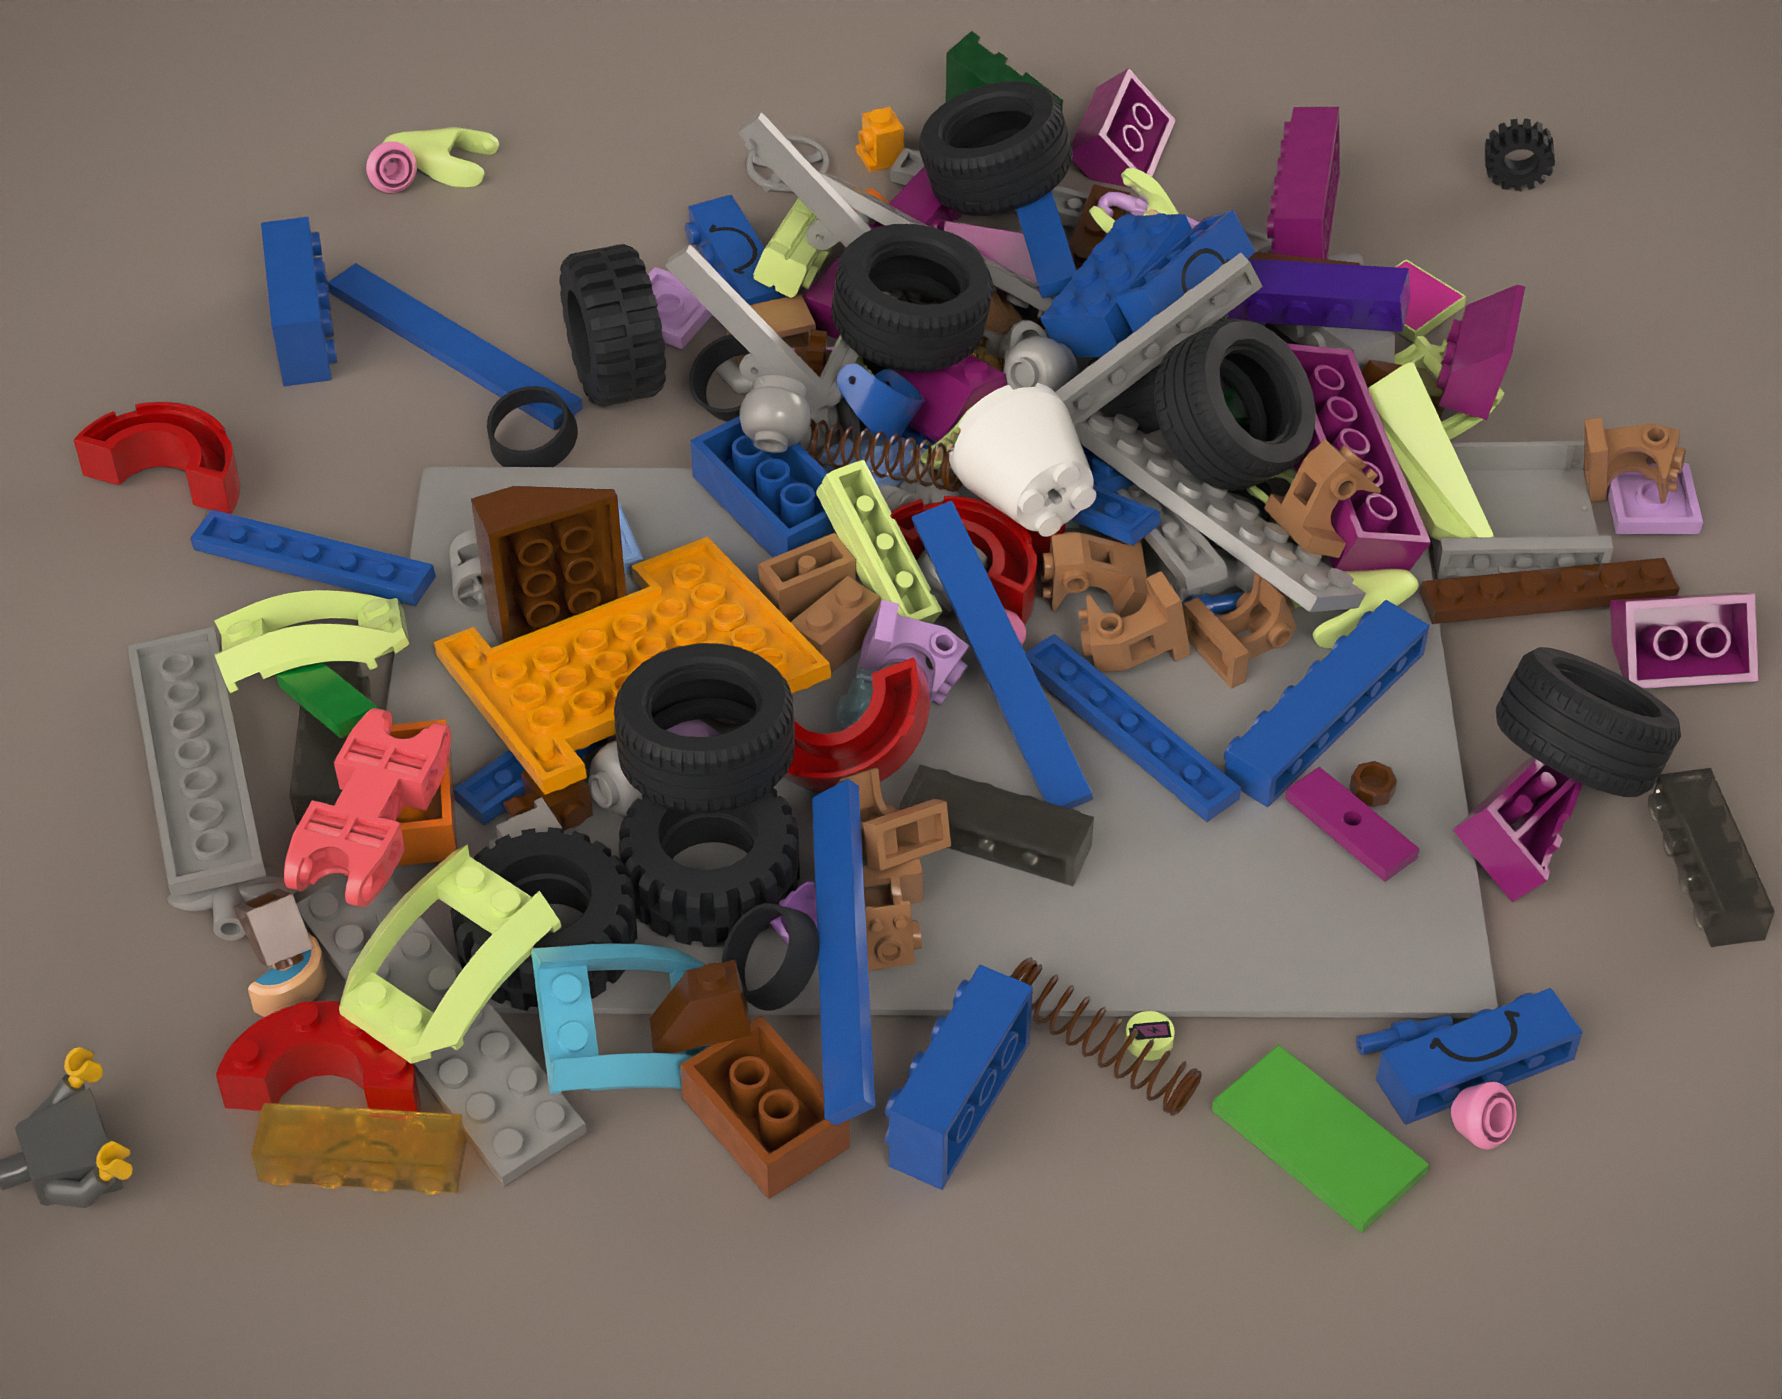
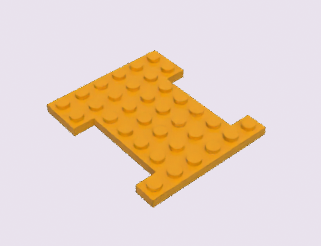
M708 536L632 565L633 579L642 590L491 648L475 627L434 642L438 659L544 795L564 789L573 783L587 778L585 764L576 754L575 750L586 748L595 742L616 734L614 705L619 689L626 678L642 662L660 652L678 646L698 643H715L740 647L758 654L772 664L786 679L792 694L831 678L830 663Z

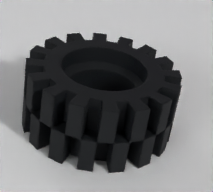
M1525 118L1523 124L1519 125L1517 119H1512L1511 126L1509 127L1504 122L1499 124V132L1493 129L1489 133L1490 139L1486 138L1485 165L1488 177H1492V182L1495 185L1502 182V189L1509 190L1511 185H1515V191H1522V185L1526 184L1528 190L1535 188L1534 181H1537L1540 185L1546 181L1545 175L1551 176L1553 166H1555L1553 137H1551L1548 128L1543 130L1542 124L1538 121L1534 126H1531V119ZM1521 149L1534 153L1531 157L1524 160H1511L1505 157L1508 153Z

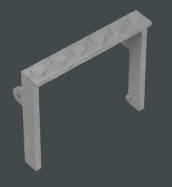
M762 112L740 127L737 133L744 139V146L749 151L753 149L818 218L809 225L805 234L807 242L812 247L826 250L838 242L847 247L860 235L872 230ZM690 244L668 259L665 267L750 352L743 357L739 366L740 373L746 380L753 383L760 376L779 375L801 382L807 388L806 399L810 405L811 414L825 406L832 408L841 401L843 395L837 385L838 373L843 366L856 363L859 356L854 349L847 345L841 335H839L825 368L819 377Z

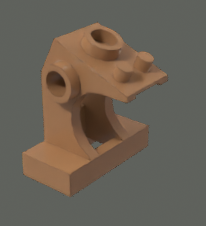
M1601 417L1584 419L1583 470L1591 502L1607 501V488L1611 481L1619 474L1641 472L1647 479L1655 481L1661 504L1665 503L1668 491L1677 492L1678 482L1671 480H1677L1678 474L1682 472L1686 448L1679 447L1680 430L1653 423L1604 430ZM1656 463L1658 466L1652 467L1650 464Z
M1324 439L1303 460L1286 496L1271 494L1264 509L1306 552L1339 558L1346 542L1335 532L1331 525L1333 508L1339 499L1345 500L1350 498L1356 490L1380 494L1381 489L1373 482L1378 474L1371 468L1364 474L1362 470L1367 464L1361 458L1354 454L1347 446L1343 445L1338 451Z
M1077 532L1051 535L1050 553L1042 554L1040 580L1041 583L1048 582L1049 587L1042 588L1043 598H1050L1053 611L1057 610L1068 593H1081L1088 586L1106 590L1111 596L1114 613L1121 618L1135 614L1146 602L1148 595L1147 574L1141 540L1132 546L1118 539L1117 541H1112Z
M1162 571L1146 578L1148 595L1142 609L1135 614L1123 618L1115 613L1104 614L1090 594L1086 595L1087 608L1079 609L1080 620L1088 619V622L1082 623L1081 639L1084 656H1093L1094 666L1100 672L1126 671L1166 651L1170 653L1175 662L1191 655L1182 601ZM1115 627L1113 630H1106L1107 628Z
M1256 572L1254 573L1252 590L1241 595L1236 603L1237 609L1228 614L1216 615L1199 597L1183 604L1189 643L1231 689L1246 682L1248 660L1273 648L1283 647L1291 640L1293 632L1298 629L1291 614L1295 610V606L1290 597L1279 589L1277 590ZM1247 629L1252 633L1246 637L1235 636Z
M878 768L842 778L837 783L839 784L849 778L859 786L862 856L867 857L868 868L882 871L951 846L947 801L932 799L896 811L891 804H885L883 801Z
M913 859L882 871L863 866L864 887L889 884L886 887L864 890L868 971L915 964L914 949L922 948V939L918 920L912 921L911 904L923 902V871L920 859Z

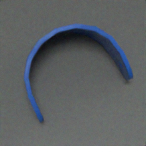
M852 363L843 366L837 376V385L846 402L871 432L876 435L878 432L883 431L887 437V443L895 434H898L901 438L925 402L924 396L901 374L892 369H883L874 376L862 365ZM852 376L856 378V382L854 384H851L850 378ZM889 381L890 384H891V387H890L889 385L885 384V383ZM880 435L879 438L884 442L883 436ZM895 438L892 441L891 445L893 446L894 444H896L898 442V439Z

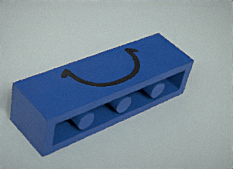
M732 194L689 206V223L685 224V231L690 245L697 246L699 254L749 305L788 297L776 291L774 285L768 287L754 280L753 273L765 247Z
M1233 209L1204 218L1114 297L1133 333L1240 252L1247 259L1256 252Z
M1552 988L1536 994L1525 993L1517 997L1512 1003L1494 1010H1480L1465 1021L1451 1026L1441 1025L1430 1031L1428 1035L1409 1042L1399 1041L1392 1044L1381 1053L1376 1081L1404 1124L1407 1125L1451 1108L1453 1101L1465 1088L1491 1081L1508 1086L1574 1060L1583 1031Z

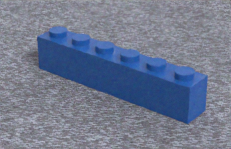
M1385 600L1373 612L1367 611L1361 617L1356 629L1348 636L1342 635L1335 642L1331 652L1322 661L1316 660L1312 663L1305 677L1296 686L1290 685L1284 690L1278 703L1269 712L1264 710L1257 716L1252 728L1244 736H1237L1229 743L1224 753V759L1226 760L1225 775L1238 784L1243 793L1268 808L1424 655L1430 625L1388 600Z

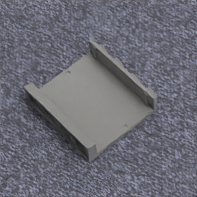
M1584 441L1451 443L1494 537L1440 538L1439 541L1428 534L1431 541L1430 546L1437 579L1610 563L1614 549L1611 536H1599L1584 476Z

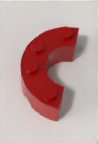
M174 402L135 404L136 411L116 416L114 411L105 414L86 426L73 439L83 476L121 485L129 476L144 469L160 466L173 467L186 472L193 505L232 514L239 500L240 479L232 442H230L226 435L224 426L216 418L196 407Z
M944 496V502L924 505L922 499L891 511L890 517L897 522L917 561L925 548L913 525L912 516L953 501L973 545L980 549L989 560V569L986 572L1003 608L1017 614L1024 625L1027 623L1035 603L1037 554H1035L1032 546V537L1025 527L988 502L960 496Z
M913 657L872 673L873 693L869 707L856 723L843 731L828 734L808 731L794 717V758L784 777L800 787L822 793L837 785L842 778L873 768H878L880 782L895 773L917 748L929 717V686L926 674L916 659Z
M337 1001L300 1002L260 1019L246 1029L232 1043L223 1056L216 1072L217 1082L226 1109L274 1112L281 1097L295 1084L312 1077L328 1075L350 1079L364 1090L371 1120L419 1123L421 1100L414 1064L409 1063L340 1015V1002Z

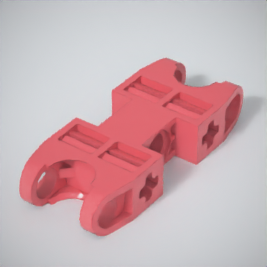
M379 708L369 710L352 729L334 761L339 788L343 790L335 805L332 806L312 800L293 833L284 867L286 888L302 892L309 884L314 885L318 879L325 875L333 873L343 874L348 877L345 891L347 904L362 908L368 906L386 886L405 851L400 822H396L401 810L405 805L426 811L444 778L451 747L450 727L435 722L429 729L424 728L412 738L397 739L390 736L392 730L391 712Z

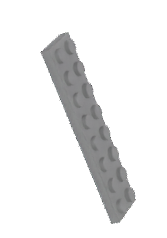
M1092 414L1085 421L1077 422L1074 426L1080 443L1307 611L1320 612L1359 608L1366 593L1353 584L1354 579L1349 574L1336 568H1330L1321 561L1322 556L1320 554L1306 552L1299 544L1289 538L1290 535L1280 525L1267 522L1258 516L1259 510L1255 506L1245 501L1236 500L1227 493V489L1217 488L1195 477L1184 468L1174 454L1167 450L1168 444L1137 430L1139 424L1134 419L1122 414H1116L1115 417H1103Z
M215 627L128 645L127 649L166 875L172 898L266 876L229 692L214 655L220 652Z
M345 875L296 903L307 931L317 939L320 948L346 981L350 969L375 930L394 906L405 896L391 878L377 897L364 908L347 904L345 891L348 877ZM420 916L393 947L376 974L434 1013L463 968ZM489 1001L463 1037L464 1045L458 1050L450 1046L432 1051V1058L413 1063L415 1072L503 1187L587 1133L585 1122L563 1094L550 1095L547 1074Z

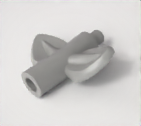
M265 866L266 876L176 898H172L170 894L167 897L169 905L186 911H202L213 908L214 933L221 939L233 941L241 939L246 935L233 906L277 888L293 894V897L299 894L300 891L286 888L284 874L279 870Z

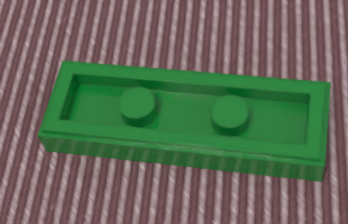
M323 662L299 666L276 674L279 687L339 738L348 736L369 710L378 708Z

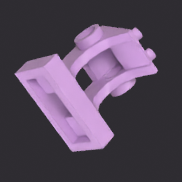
M882 600L863 639L856 677L872 681L871 674L879 671L885 665L893 662H902L914 657L926 674L930 693V705L933 701L941 705L947 697L946 695L950 691L951 686L954 687L968 666L961 660L969 645L946 627L897 615L899 604ZM926 662L932 663L933 670L926 665Z

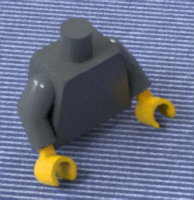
M81 1047L71 1050L65 1059L64 1065L69 1075L63 1076L50 1096L28 1118L19 1122L15 1127L22 1152L0 1160V1185L2 1190L32 1180L42 1205L56 1204L86 1208L94 1203L102 1194L124 1188L121 1180L128 1179L133 1171L132 1165L124 1161L130 1155V1149L117 1142H108L91 1089H85L84 1082L94 1083L98 1081L103 1075L101 1064L91 1061L94 1057L93 1052Z

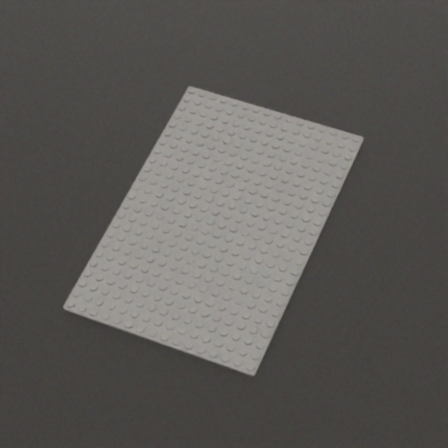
M427 467L423 470L409 559L433 564L436 577L417 606L402 603L410 644L394 654L386 710L392 714V724L446 719L447 725L451 730L454 788L509 751V748L438 659L434 647L435 641L471 627H475L491 648L500 645L489 624L487 611L475 612L464 609L458 605L453 596L449 548L451 542L458 535L475 529L471 498L511 486L614 489L641 552L643 561L708 536L759 589L758 563L772 557L693 477L692 468ZM949 469V481L951 480V478L953 477V474H954L953 470H950V469ZM956 477V479L952 483L953 485H955L958 477ZM1273 477L1266 480L1275 495L1285 497L1291 486L1288 480L1284 478ZM964 485L959 489L963 497L985 501L968 490ZM1227 492L1236 500L1245 501L1255 506L1259 510L1258 516L1263 518L1260 509L1253 501L1240 494ZM1270 516L1269 522L1276 524V521ZM1079 524V528H1065L1064 533H1084L1117 541V539L1082 524ZM1143 537L1141 543L1147 577L1162 571L1174 589V574ZM1428 547L1409 571L1418 580L1419 587L1417 591L1398 605V607L1430 625L1424 655L1293 783L1295 784L1320 766L1351 792L1349 788L1351 776L1358 764L1376 761L1391 767L1397 779L1394 795L1388 804L1370 808L1420 849L1418 858L1386 882L1285 799L1287 789L1268 808L1241 791L1238 801L1206 822L1040 683L1093 793V800L1051 817L954 610H951L948 615L940 614L933 624L946 627L969 645L961 660L968 666L954 687L951 686L941 705L935 701L931 703L927 725L920 743L910 758L895 773L880 782V788L884 803L891 804L896 811L932 799L947 801L951 846L916 858L920 859L923 871V902L911 904L912 921L918 920L922 948L914 949L915 964L868 971L871 1015L948 1016L953 1008V999L959 984L964 979L970 981L979 965L1010 977L1019 964L1030 957L1036 960L1037 964H1042L1041 973L1031 985L1033 986L1032 1004L1039 999L1049 980L1058 974V981L1043 1000L1038 1016H1048L1056 1008L1062 995L1071 985L1074 986V991L1057 1016H1073L1086 996L1090 997V1001L1080 1016H1096L1102 1007H1106L1104 1016L1133 1017L1135 1014L1143 1011H1155L1166 1017L1436 1018L1449 1015L1451 1018H1471L1480 1010L1496 1009L1498 1003L1476 859L1453 831L1469 813L1440 623L1432 624L1419 593L1423 581L1433 580ZM1214 548L1219 555L1237 560L1226 550ZM1321 555V561L1330 568H1333L1329 557ZM1037 561L1035 603L1032 614L1025 624L1026 639L1022 645L1024 652L1055 634L1094 666L1093 656H1084L1081 630L1082 623L1088 622V619L1080 620L1079 609L1087 608L1086 595L1090 594L1104 614L1114 613L1111 596L1104 589L1088 586L1081 593H1068L1057 610L1053 611L1050 598H1043L1042 588L1049 587L1048 582L1041 583L1040 572H1042V563ZM856 572V581H857L858 583L862 584V582H861V580H860V578H859V576H858V574H857V572ZM626 573V594L629 595L642 590L634 581L633 573ZM1233 586L1215 596L1243 592L1244 594L1245 591L1237 586ZM1303 607L1295 608L1291 614L1298 629L1293 632L1291 640L1281 648H1273L1248 660L1246 682L1232 689L1190 643L1191 655L1176 662L1170 653L1166 651L1126 671L1102 673L1225 774L1226 760L1224 759V753L1229 743L1237 736H1244L1252 728L1255 719L1262 711L1266 710L1269 712L1278 703L1282 693L1288 686H1296L1305 677L1307 670L1316 660L1322 661L1331 652L1332 648H1323L1317 645L1312 634L1319 625L1349 611V609L1309 612ZM1232 611L1217 613L1216 615H1225ZM1110 627L1106 630H1113L1115 627ZM1247 629L1235 636L1246 637L1252 633ZM861 649L831 673V678L792 694L794 717L806 730L822 734L843 731L856 723L867 710L873 693V684L870 680L856 677ZM893 662L887 664L882 669L890 667L900 662ZM926 662V665L933 670L932 663ZM700 718L720 734L730 733L743 726V724L719 722L712 718ZM607 741L581 758L585 764L587 778L584 780L587 784L590 777L591 761L598 751L608 743ZM783 777L773 788L777 790V797L782 796L786 799L792 808V816L797 820L800 879L797 881L799 888L807 881H813L815 884L812 798L820 794V792L800 787ZM591 796L593 816L587 818L579 826L565 830L564 834L572 835L573 831L588 835L590 836V843L593 844L597 840L611 849L612 856L615 855L620 858L618 845L620 842L619 830L621 822L627 816H620L609 811L607 808L599 806ZM455 801L457 849L468 844L471 858L486 846L491 849L489 841L497 838L496 825L505 822L511 816L505 811L486 825H483ZM710 842L691 846L677 854L673 860L693 869L714 870L738 862L747 853L733 845ZM862 856L863 866H868L867 857ZM441 862L397 866L390 878L401 892L406 895L411 888ZM889 884L864 887V890L889 886ZM437 899L421 917L460 965L450 914L452 907ZM549 904L561 923V928L557 931L569 927L583 915L582 912L569 906ZM636 916L637 939L635 944L678 949L706 964L722 963L726 941L717 942V947H703V942L692 941L691 945L678 943L675 941L674 935L669 934L667 938L652 930L651 922L645 924ZM770 923L769 928L759 933L747 957L745 982L748 991L758 989L769 982L779 970L787 953L788 945L784 943V939L780 938ZM817 961L808 984L791 1003L777 1010L764 1011L747 1002L749 1015H821L819 961ZM625 970L615 983L612 984L609 981L606 983V991L594 999L591 998L593 1014H653L672 990L669 973L649 970ZM492 999L488 1000L497 1013L539 1014L538 1007L529 1006L528 1011L512 1008L511 1002L507 1000L504 1004H500ZM1035 1009L1031 1011V1016H1034Z

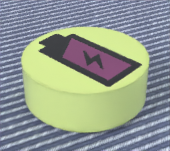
M1143 1011L1130 1018L1126 1026L1125 1041L1130 1033L1138 1028V1034L1128 1047V1050L1134 1056L1139 1057L1151 1039H1154V1045L1143 1060H1158L1162 1058L1167 1050L1171 1051L1175 1030L1169 1018L1155 1011Z

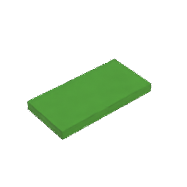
M1279 1044L1216 1097L1212 1103V1111L1361 1233L1370 1227L1428 1172V1162Z

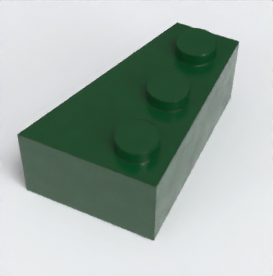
M970 31L946 53V102L966 91L987 84L1004 81H1022L1034 83L1052 93L1058 99L1061 111L1063 110V100L1027 72L1022 76L1006 64L1008 59L1000 52L994 55L978 43L981 37L973 31Z

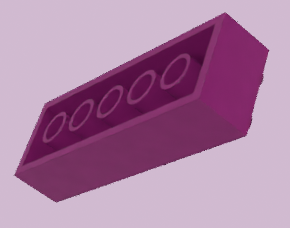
M1293 107L1291 121L1284 122V139H1281L1280 158L1277 161V176L1274 177V195H1271L1270 214L1267 216V238H1272L1271 249H1269L1268 253L1328 259L1340 180L1339 107Z
M1287 344L1297 356L1307 374L1313 391L1316 409L1315 429L1309 448L1301 461L1294 465L1295 471L1298 472L1308 453L1326 439L1338 451L1345 445L1367 464L1362 470L1364 474L1369 468L1378 474L1373 482L1381 489L1380 494L1356 490L1350 498L1345 500L1339 499L1333 508L1331 525L1335 532L1346 542V545L1339 558L1328 556L1332 567L1342 571L1387 568L1410 571L1431 544V541L1353 351Z

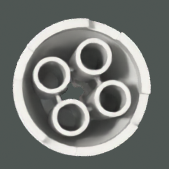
M1037 383L1035 387H1024L1014 390L1010 385L1001 387L978 401L959 422L958 427L962 431L957 438L954 451L949 452V462L953 472L968 490L1026 529L1038 531L1042 536H1051L1063 524L1075 517L1081 510L1090 507L1095 501L1096 491L1093 489V475L1069 411L1057 394L1048 386Z

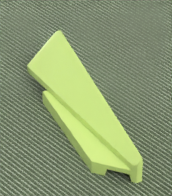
M1413 362L1403 364L1369 387L1368 390L1425 529L1430 537L1439 541L1440 538L1494 537Z

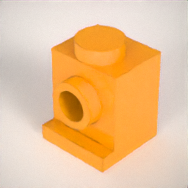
M891 107L862 113V130L858 131L860 144L856 145V152L869 173L892 167L904 149V127Z

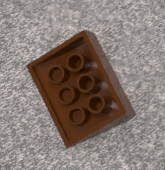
M511 486L471 498L488 621L500 645L627 596L618 498L614 489Z

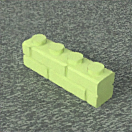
M799 198L765 247L753 273L754 280L768 287L774 285L776 291L790 298L796 296L801 287L809 290L817 273L820 272L826 258L830 256L834 248L832 246L826 250H819L807 242L806 231L809 225L818 218Z
M860 460L826 474L816 494L839 539L856 559V572L863 586L879 595L881 601L886 600L899 604L897 615L933 624L935 619L942 613V609L936 597L930 594L931 588L897 522L890 517L892 513L865 461Z

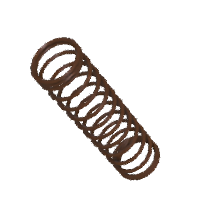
M811 418L812 434L807 453L811 456L813 455L814 459L822 467L830 464L835 469L847 466L854 457V454L856 462L860 461V442L864 433L867 432L869 435V446L864 461L866 463L870 456L873 469L870 471L871 474L875 473L880 478H885L889 475L895 481L904 478L910 484L919 481L925 487L934 484L940 490L946 489L952 492L958 491L963 485L957 479L953 487L950 486L957 477L954 473L949 481V452L954 451L955 446L947 452L945 445L941 442L935 446L932 452L931 444L926 439L920 443L917 449L916 441L913 437L907 438L902 446V441L898 434L893 435L887 444V437L883 431L878 432L873 439L872 433L868 428L864 429L858 436L857 430L853 425L843 432L842 426L836 423L829 430L826 421L822 420L816 425L815 421ZM823 424L826 428V436L823 447L817 456L815 450L818 443V428ZM835 427H838L840 430L839 445L831 459L830 439ZM853 430L854 445L850 457L846 461L844 456L845 440L848 432ZM882 435L884 447L881 458L875 467L874 448L878 437ZM897 438L898 453L894 465L890 469L889 450L892 441ZM912 441V459L905 472L904 453L908 442ZM927 444V461L922 473L919 474V455L923 445ZM941 446L943 449V459L939 472L934 477V459L938 448ZM826 449L828 462L823 463L819 461V458ZM841 450L843 465H836L833 461H835ZM885 458L887 473L881 474L877 469ZM900 460L902 476L896 477L892 475V472ZM915 462L917 478L911 480L907 478V475ZM930 464L932 481L926 483L921 478L926 473ZM940 476L942 477V486L936 482Z
M1032 957L1027 958L1019 964L1010 977L1032 985L1042 971V964H1037V961L1033 960ZM1058 974L1054 975L1045 986L1039 999L1032 1004V1010L1035 1009L1034 1022L1038 1025L1051 1019L1050 1033L1052 1035L1061 1034L1067 1030L1066 1044L1068 1046L1076 1045L1083 1040L1082 1055L1084 1057L1092 1056L1099 1051L1098 1066L1100 1068L1108 1067L1116 1061L1114 1066V1076L1116 1079L1123 1078L1132 1072L1130 1078L1132 1090L1139 1089L1149 1082L1146 1092L1147 1099L1149 1101L1156 1100L1165 1093L1163 1110L1170 1113L1171 1116L1178 1114L1198 1087L1202 1078L1201 1071H1198L1197 1068L1191 1069L1180 1081L1169 1099L1178 1077L1187 1066V1062L1183 1061L1171 1080L1157 1094L1151 1097V1090L1161 1067L1169 1058L1170 1050L1164 1053L1154 1070L1141 1083L1135 1086L1136 1074L1143 1059L1153 1047L1154 1039L1147 1043L1138 1059L1125 1072L1119 1075L1118 1069L1127 1048L1138 1034V1028L1130 1033L1123 1047L1109 1061L1103 1064L1102 1058L1106 1046L1121 1025L1122 1018H1118L1102 1042L1087 1053L1086 1046L1090 1035L1104 1016L1106 1007H1102L1094 1017L1089 1028L1079 1038L1071 1042L1070 1035L1073 1026L1087 1007L1090 997L1086 996L1078 1006L1073 1017L1062 1028L1055 1031L1054 1024L1057 1015L1072 995L1074 986H1069L1056 1008L1047 1017L1039 1021L1038 1014L1042 1002L1058 981Z

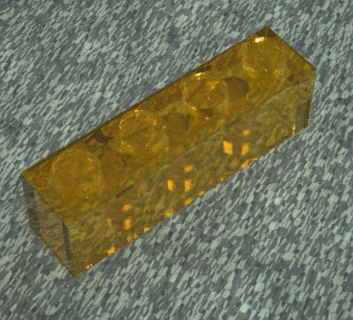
M263 1103L251 1155L258 1180L277 1186H286L291 1183L313 1184L327 1189L347 1186L364 1187L377 1192H385L391 1189L415 1190L423 1194L434 1195L441 1192L458 1193L467 1139L462 1114Z

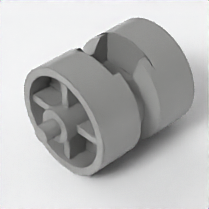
M474 529L458 535L451 542L449 553L455 601L464 609L481 612L487 611L476 531Z

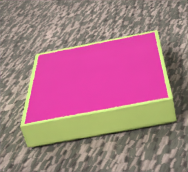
M1407 259L1395 266L1397 268H1409L1410 302L1403 331L1397 333L1413 343L1416 337L1426 335L1465 306V295Z

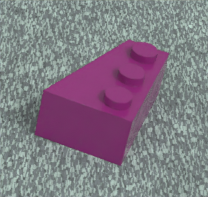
M1531 757L1506 778L1453 831L1507 897L1514 902L1547 881L1551 871L1547 867L1553 852L1560 847L1563 839L1559 836L1565 820L1569 819L1572 815L1583 784Z

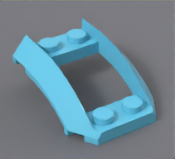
M587 944L532 949L531 955L550 1095L560 1094L562 1091L589 1089V1091L630 1088L682 1089L680 1064L711 1045L681 1051V1054L628 1053L599 1055L587 971L649 970L667 972L670 976L671 989H673L687 970L700 968L706 965V963L678 949L639 944Z

